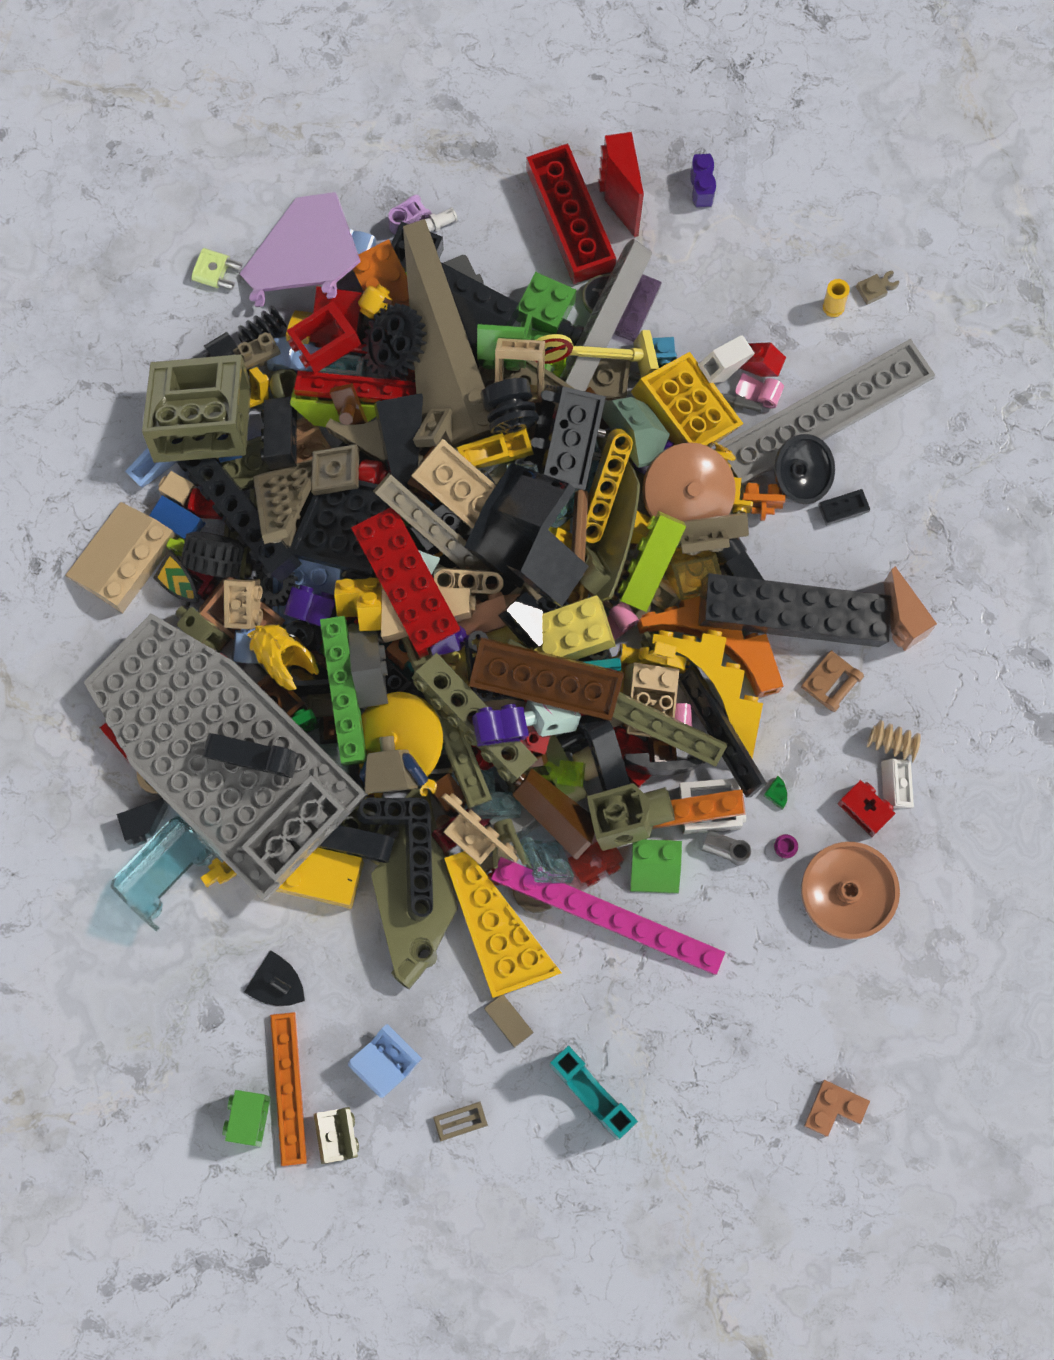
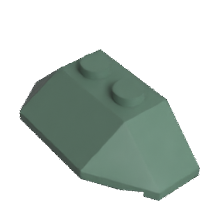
M633 397L605 401L602 418L611 431L622 429L632 438L633 445L629 456L638 468L649 466L656 456L664 450L670 435L649 405ZM625 437L617 438L621 445H623Z

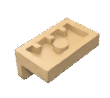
M260 579L250 581L224 580V628L253 629L255 626H260L263 619V612L260 609V599L263 594Z

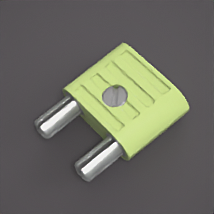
M203 248L192 272L191 279L192 281L215 288L221 286L233 290L235 283L223 279L227 267L241 270L243 264L231 260L228 255Z

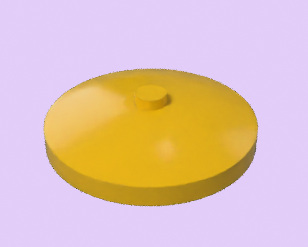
M406 692L388 693V704L369 706L361 716L367 755L368 753L380 752V737L394 736L395 750H408L428 777L435 768L442 751L443 731L440 719L434 708L423 698ZM364 763L358 764L361 769Z

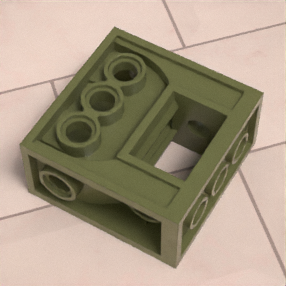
M242 354L150 362L142 434L154 463L246 455L251 383ZM221 435H228L225 440H217ZM198 437H204L202 440L195 441ZM175 439H183L178 444H172V441Z

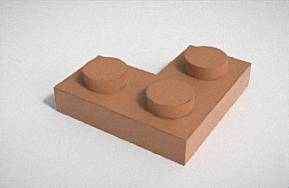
M823 1080L804 1126L828 1137L837 1114L857 1124H861L870 1101Z

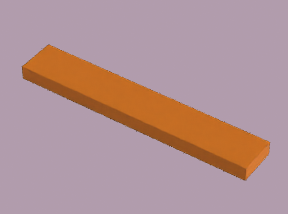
M296 1013L270 1015L281 1166L307 1164Z

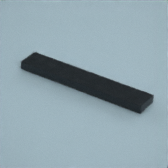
M691 666L679 677L678 684L707 733L727 744L722 758L745 797H752L767 782L697 666Z

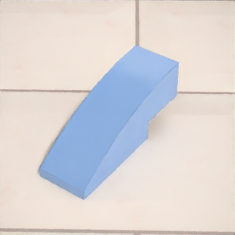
M175 439L172 441V444H178L183 439ZM147 448L125 472L140 487H144L167 471L176 461L154 463Z

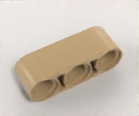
M438 568L432 573L438 588H470L471 593L494 594L503 587L502 577L490 570ZM447 573L449 575V582L443 586L437 583L439 574ZM466 574H470L473 577V583L469 587H463L461 584V579ZM495 576L497 579L496 586L490 589L487 588L485 585L487 577Z

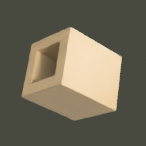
M170 471L168 476H164L161 479L158 490L161 496L163 495L184 509H187L188 498L191 496L192 489L196 487L190 481Z

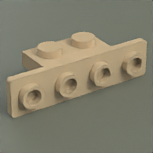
M445 793L441 797L459 813L444 830V833L478 864L481 865L496 847L513 862L516 863L519 860L516 856V849L508 842L505 845L497 839L500 835L490 826L487 828L483 827L479 823L481 818L471 809L468 812L461 807L463 802L456 795L451 793L449 796Z

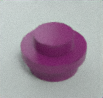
M788 834L779 836L774 842L775 853L784 859L793 857L798 851L797 840Z

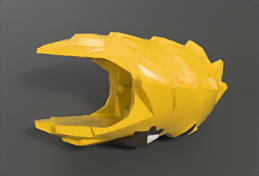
M255 626L256 629L247 634L251 638L250 651H254L258 662L263 664L271 678H274L280 686L288 690L297 689L292 676L286 669L291 665L301 666L312 675L314 673L316 675L319 674L312 652L304 647L297 636L288 634L282 626Z

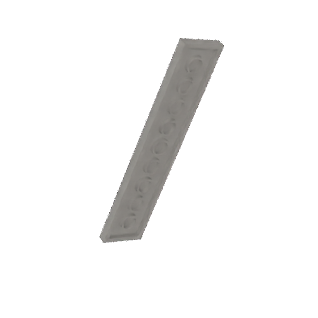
M909 339L720 445L726 447L735 455L736 460H728V462L732 466L731 471L733 475L737 478H742L741 486L774 468L777 452L789 438L800 434H810L825 440L934 379L935 374L913 341Z

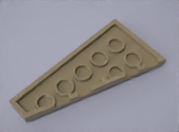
M313 459L297 463L296 467L276 469L253 476L264 544L270 542L278 543L284 538L289 537L311 490Z

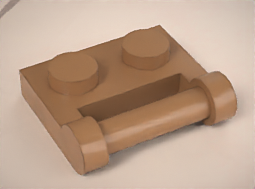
M831 650L803 683L801 688L829 710L836 712L840 707L839 703L857 682H861L864 674ZM846 673L849 676L835 695L829 698L826 693L840 676Z

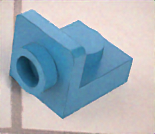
M674 337L652 338L659 368L677 359Z

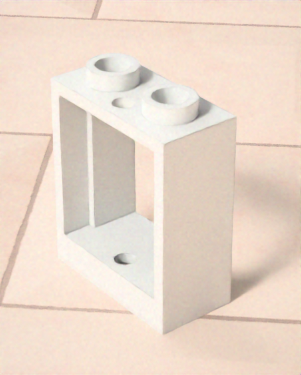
M735 778L683 782L679 784L678 790L679 799L691 797L692 790L731 787V791L741 788ZM746 815L734 816V820L682 824L683 834L706 833L709 830L713 832L740 830L743 823H746Z

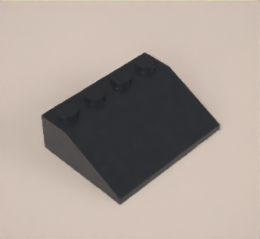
M441 262L475 362L479 367L480 365L477 360L478 324L513 326L519 316V303Z

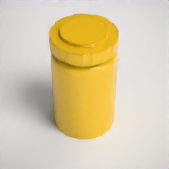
M834 279L828 284L823 302V311L827 316L838 317L843 314L850 291L846 281Z

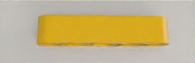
M615 429L609 433L588 495L587 528L589 526L596 527L592 534H586V541L588 543L598 542L603 535L632 449V438L622 429ZM625 437V442L622 446H615L617 438ZM617 459L616 467L609 469L607 467L609 461ZM609 481L610 487L605 491H601V484ZM596 504H603L600 512H593V507Z

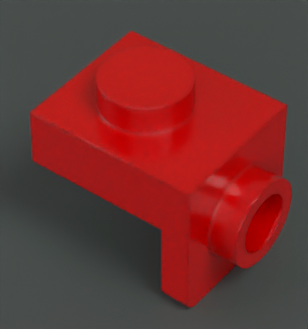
M193 488L191 496L188 498V510L199 518L222 520L223 516L220 517L212 508L214 502L212 500L210 502L207 501L198 488Z

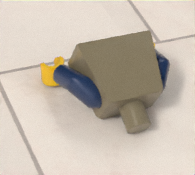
M394 736L379 738L380 752L368 753L367 759L359 773L365 793L368 794L366 798H373V796L381 798L383 792L417 789L418 786H421L420 794L427 796V788L433 794L437 789L436 782L428 779L408 750H395Z

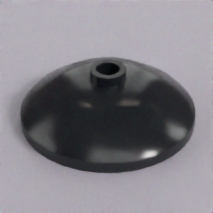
M800 434L789 438L782 444L774 462V476L779 490L786 498L799 504L814 503L828 493L835 477V461L830 448L822 439L810 434Z

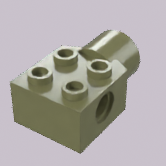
M632 783L587 796L596 840L602 851L650 838L653 826L675 820L674 810L666 787L643 793Z

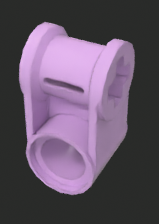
M413 195L390 210L389 229L393 234H396L401 222H395V220L399 219L403 220L402 222L411 224L429 218V215L432 213L421 203L419 195Z

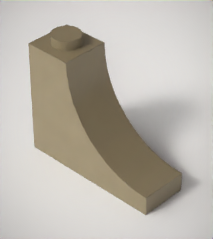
M332 419L328 421L326 429L329 434L348 445L357 444L360 448L359 452L375 461L384 462L387 466L377 419L359 425H344Z

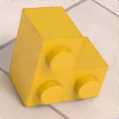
M379 579L336 580L334 596L337 617H358L359 631L381 630L383 587Z

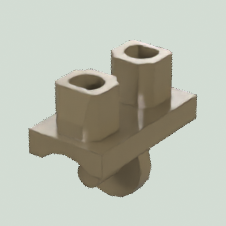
M267 332L259 335L258 339L249 343L243 342L238 345V348L233 349L234 355L242 354L246 370L256 365L264 366L265 361L281 354L271 333Z

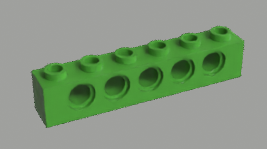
M345 616L320 619L341 764L343 766L362 764L367 759L361 712L351 673L347 620Z

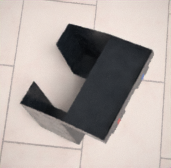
M511 463L486 500L465 548L488 568L498 573L505 582L521 588L524 582H526L543 598L559 606H563L589 567L549 531V528L556 521L563 507L568 503L575 488L570 483Z

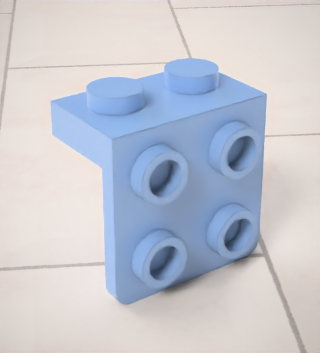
M386 1024L367 1046L350 1059L348 1066L380 1098H383L413 1071L422 1058Z

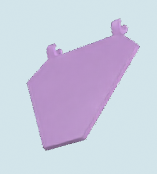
M336 192L297 197L241 271L240 276L254 289L249 299L255 301V307L264 306L265 291L322 285V292L327 293L326 297L328 299L335 298L337 295L336 283L361 262Z

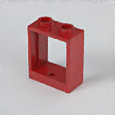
M334 301L286 330L290 337V340L287 341L294 353L299 351L301 354L299 356L300 361L305 368L310 367L314 374L361 345L355 330ZM333 321L343 335L310 354L301 341Z

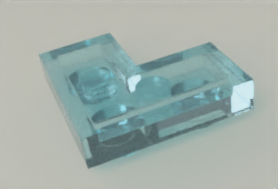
M481 770L492 800L471 808V810L481 819L520 818V802L512 795L513 792H495L494 770Z

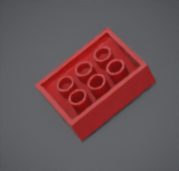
M632 132L605 135L604 145L600 146L599 192H603L606 203L634 237H638L644 192Z

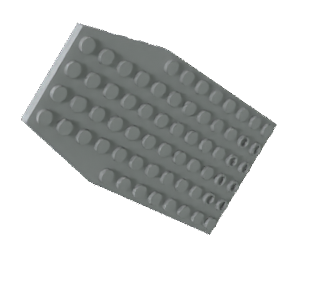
M151 613L84 681L94 702L103 713L106 723L115 734L118 744L124 750L130 765L263 901H266L368 796L234 661ZM208 733L266 746H280L295 751L299 756L293 778L202 757Z

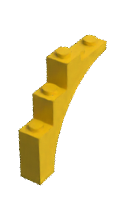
M659 630V634H654L652 643L655 644L657 641L676 646V652L687 657L702 669L718 691L723 701L727 718L753 759L763 703L758 702L759 697L744 695V699H740L745 670H740L739 664L726 662V667L721 666L726 637H722V632L708 630L707 634L702 633L701 642H696L697 637L683 634L682 639L674 638L673 632Z

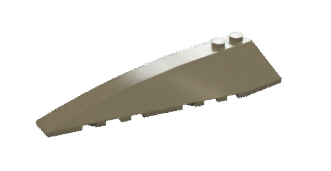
M423 219L403 226L409 307L416 310L417 315L422 316L420 322L426 325L422 331L427 332V335L422 338L427 344L421 346L425 353L418 355L420 363L414 362L416 394L422 393L423 395L422 423L430 409H452L451 446L455 449L495 434H492L489 425L491 423L487 420L490 411L485 410L480 394L485 387L426 220Z

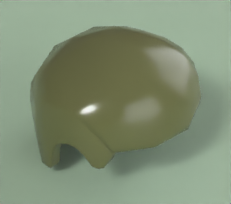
M281 369L273 373L270 379V391L274 399L292 397L297 377L295 370Z

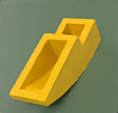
M526 428L515 433L506 435L501 433L457 447L458 452L476 468L497 465L534 455Z

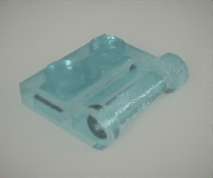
M525 837L520 841L533 869L532 876L535 882L571 883L575 876L558 841L533 840L532 837Z

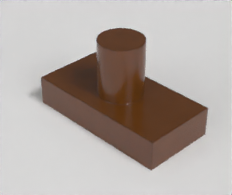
M353 383L330 389V396L339 415V421L342 424L359 425L368 423Z

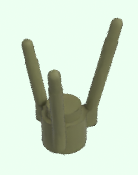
M503 819L496 822L493 826L494 830L500 835L497 839L503 844L512 842L522 864L531 869V864L517 837L512 820ZM496 847L492 851L494 869L498 868V848Z

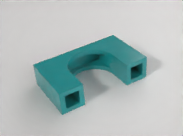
M568 1045L550 1062V1068L616 1140H620L638 1123L637 1119L622 1103H618L599 1084L586 1068V1063Z

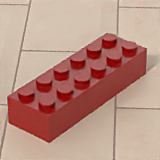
M567 143L526 157V171L573 285L613 271L616 265V256L569 144Z

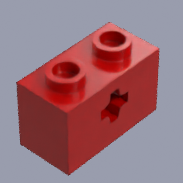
M860 780L837 804L865 832L873 837L896 813L893 811V806L886 799L881 800L875 794L876 790L871 784ZM870 803L872 807L866 811L864 807Z

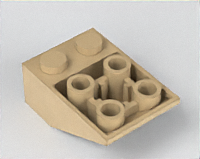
M635 662L626 665L623 694L675 718L679 669ZM625 723L626 734L655 738Z

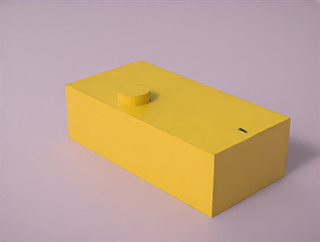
M317 847L276 891L352 909L364 861L361 857Z

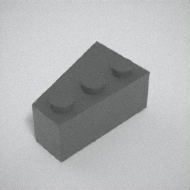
M359 623L349 624L351 673L359 708L388 704L385 676L388 675L386 661H383V659H386L385 646L381 645L385 643L381 637V630L359 631Z

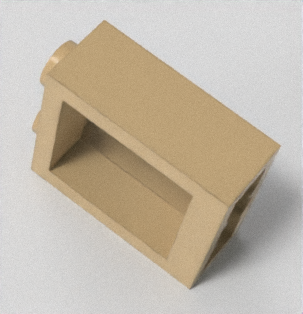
M498 338L495 349V383L504 380V359L538 361L537 385H530L533 397L529 401L534 403L542 402L541 392L544 391L545 341Z

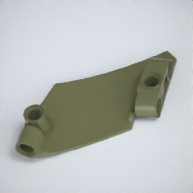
M605 430L606 433L600 432L599 434H603L605 437H597L596 444L601 450V456L608 435L611 432L610 430ZM616 439L615 446L619 447L622 445L619 442V440ZM630 456L601 539L595 543H588L586 541L585 563L589 567L580 579V582L595 596L597 595L602 602L612 599L627 557L636 520L640 483L630 462ZM610 460L608 463V468L612 469L616 467L618 460ZM609 481L605 482L603 491L610 487ZM599 504L597 512L602 510L603 504ZM595 526L592 527L590 534L595 531Z
M412 789L405 798H423L429 803L432 834L437 829L429 791L427 796H422L420 789ZM412 807L414 815H423L420 807ZM396 808L391 815L398 816V809ZM382 825L376 833L389 836L393 831H399V834L394 838L389 863L370 860L377 865L371 873L394 968L391 974L399 983L410 990L424 973L425 969L432 967L436 963V950L458 910L444 859L443 849L431 835L433 910L423 921H414L410 918L407 911L405 825ZM415 830L412 832L416 840L424 839L421 831ZM419 854L413 855L415 863L419 865L424 864L423 856ZM414 879V885L418 889L425 888V882L422 879ZM415 903L414 907L418 913H426L424 904ZM423 950H430V954L426 958H419Z

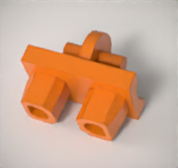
M747 483L741 500L752 501L751 514H759L760 521H765L766 515H774L775 509H783L785 495H782L777 484H769L767 494H759V484Z

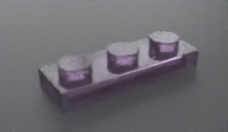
M642 274L617 325L615 335L632 342L635 341L661 288V281Z

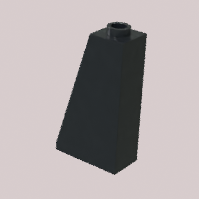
M422 393L377 401L374 405L388 473L407 489H410L407 483L412 477V473L418 468L419 447H416L413 439L421 426Z

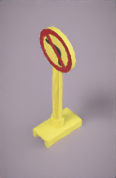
M642 330L633 342L634 348L631 349L573 346L570 338L560 334L546 335L536 339L537 341H545V364L559 362L569 355L580 357L626 359L631 362H637L641 378L650 374L651 371L659 369L650 330Z

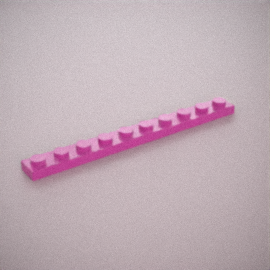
M500 857L498 868L495 869L491 880L689 965L713 975H717L725 955L724 951L513 861Z

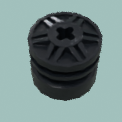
M511 378L487 386L480 393L485 410L490 411L487 420L491 423L489 427L492 434L498 435L503 433L505 435L515 433L525 428L527 429L539 421L538 414L535 411L536 406L534 402L529 401L533 395L528 379Z

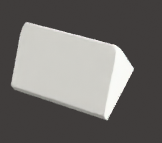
M894 758L882 761L883 799H886L893 808H913L911 761Z

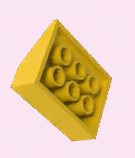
M690 352L641 378L632 389L631 394L635 399L649 405L670 434L668 440L674 443L673 446L682 443H698L711 448L714 446L712 441L720 442L744 423L714 383H709L699 368V363Z

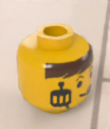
M379 284L377 287L368 286L358 301L361 307L359 311L375 321L374 314L381 315L380 308L387 310V305H392V299L388 296L390 291Z

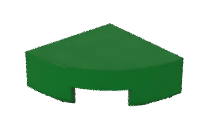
M777 776L763 796L782 810L787 803V789L784 781Z

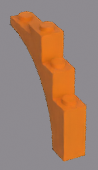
M697 592L684 595L679 608L678 606H672L658 614L648 612L640 618L637 624L640 634L647 631L663 630L688 634L701 639L702 633L707 634L708 630L722 632V637H726L724 653L736 664H739L741 670H745L744 675L750 682L756 697L760 698L779 693L784 687L767 634L759 635L758 633H752L745 636L744 639L742 631L698 626L700 594H697Z

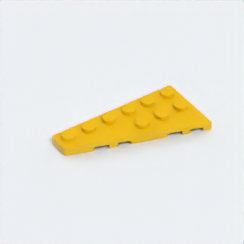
M463 851L444 858L492 998L562 974L471 856Z

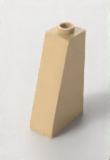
M439 588L457 622L471 618L472 610H476V596H472L470 588ZM382 589L381 637L383 641L391 642L408 637L386 592Z

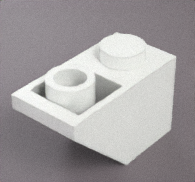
M742 335L713 350L698 366L709 383L725 382L755 353Z

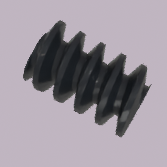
M270 306L268 307L269 314L263 310L261 318L257 315L253 317L254 323L247 320L245 322L246 328L242 325L238 326L239 333L236 332L241 343H249L258 339L259 335L265 332L271 333L273 338H275L274 330L281 334V326L283 325L286 328L287 326L277 309Z

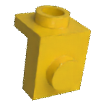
M258 367L249 369V380L251 383L250 408L262 404L264 400L269 399L268 388L270 387V381L267 375L262 374Z
M734 477L735 500L731 510L733 513L737 511L746 514L751 513L753 502L740 500L742 478Z

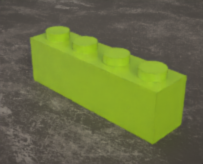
M660 511L657 512L656 516L652 515L647 525V529L650 530L646 538L642 537L638 544V556L636 559L632 558L627 571L630 573L626 581L622 580L617 593H620V601L647 612L686 528L683 521Z

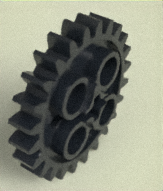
M395 303L394 306L388 304L387 310L380 308L381 315L374 314L375 321L368 322L371 326L370 330L366 329L364 331L368 334V337L362 339L363 342L367 343V346L362 348V351L367 352L363 357L364 360L369 361L366 366L372 368V373L390 380L394 378L401 379L402 374L408 376V368L415 370L413 363H420L418 355L425 353L421 346L427 344V342L422 340L427 335V332L422 331L426 326L425 323L420 322L422 316L417 315V311L409 306Z

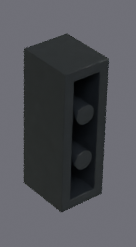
M291 396L264 400V410H261V418L264 423V428L261 429V438L264 442V447L261 448L260 453L262 461H266L270 470L297 466V410L290 405Z

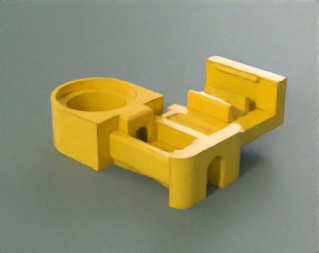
M657 641L655 642L654 650L649 651V647L640 648L638 655L639 661L642 660L660 665L661 667L679 669V671H685L687 658L675 655L676 646Z

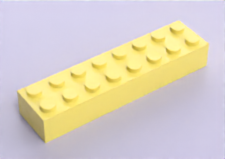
M596 595L542 614L543 643L534 650L577 660L615 647V641L600 598ZM508 626L486 633L490 640L507 644L509 639L524 645ZM476 637L472 640V645L475 644L478 650L480 640H477ZM465 645L459 651L439 655L469 686ZM477 688V692L479 693L487 691Z

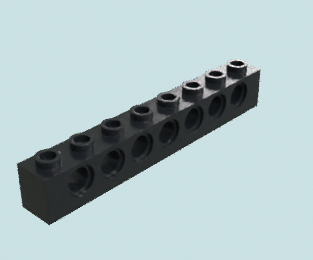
M217 458L176 461L183 471L190 472L188 478L197 487L199 485L202 487L200 493L209 502L211 500L214 502L212 508L220 517L223 515L226 517L224 523L232 532H238L239 535L236 538L245 548L247 546L250 547V556L257 563L261 561L264 565L261 569L270 579L275 577L281 583L302 565L283 540L278 543L270 542L264 544L257 507Z

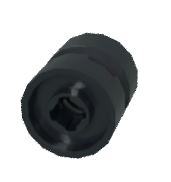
M295 620L286 626V632L297 636L305 648L310 652L313 649L316 650L317 638L309 623L303 620Z

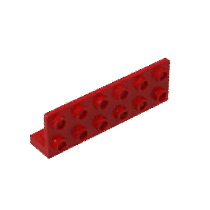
M390 507L352 527L357 541L369 560L420 659L428 655L427 648L460 631L456 619L405 524L394 509Z

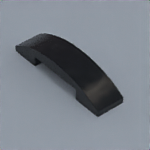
M649 753L625 754L622 757L625 768L641 774L654 776L677 775L696 769L706 763L690 754L687 756L688 760L650 762Z

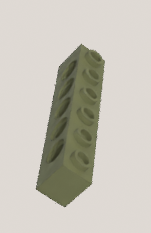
M436 653L412 676L414 685L421 692L425 691L435 708L444 711L451 725L455 728L459 727L465 733L464 737L468 743L477 746L474 725L468 721L467 716H474L478 713L479 709L488 706ZM434 680L442 681L445 688L438 689L434 685ZM450 699H459L461 702V706H454L451 703ZM521 741L477 746L484 760L488 763H493L498 769V774L505 781L509 780L511 784L538 760ZM501 751L509 752L511 760H505L501 755Z

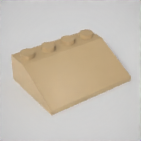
M120 502L67 572L66 577L123 614L167 555L169 550L166 545L169 539L177 540V537L173 530L156 519Z

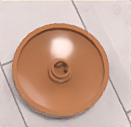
M698 443L677 444L663 450L649 465L643 480V500L650 517L652 515L656 516L658 511L680 521L729 515L735 500V480L726 460L712 448Z
M840 842L824 848L810 861L803 874L801 897L808 916L818 928L836 938L858 940L874 935L890 922L899 904L900 886L893 866L878 850L858 842Z

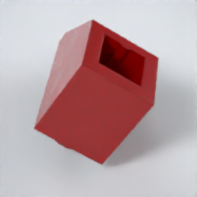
M771 342L748 343L755 354L739 369L760 377H778L786 356Z

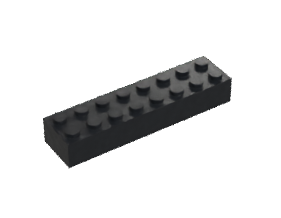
M708 573L701 579L698 626L881 647L889 642L891 596Z

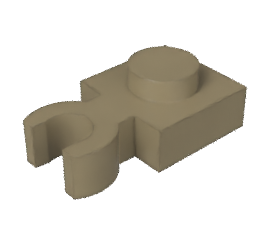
M893 271L886 272L881 279L878 274H875L857 283L856 288L866 305L887 296V290H894L898 287L899 280L893 283L888 280L893 277Z

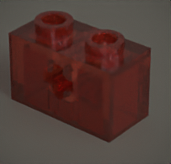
M598 842L590 845L577 860L572 856L567 858V864L581 887L584 885L591 887L601 881L600 876L606 873L610 876L622 869L620 865L624 862L617 847L602 851ZM593 858L596 861L602 860L600 868L596 865L591 867Z

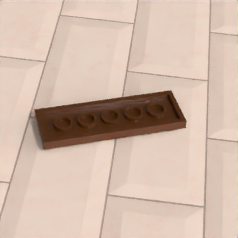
M481 637L469 686L612 721L624 672Z

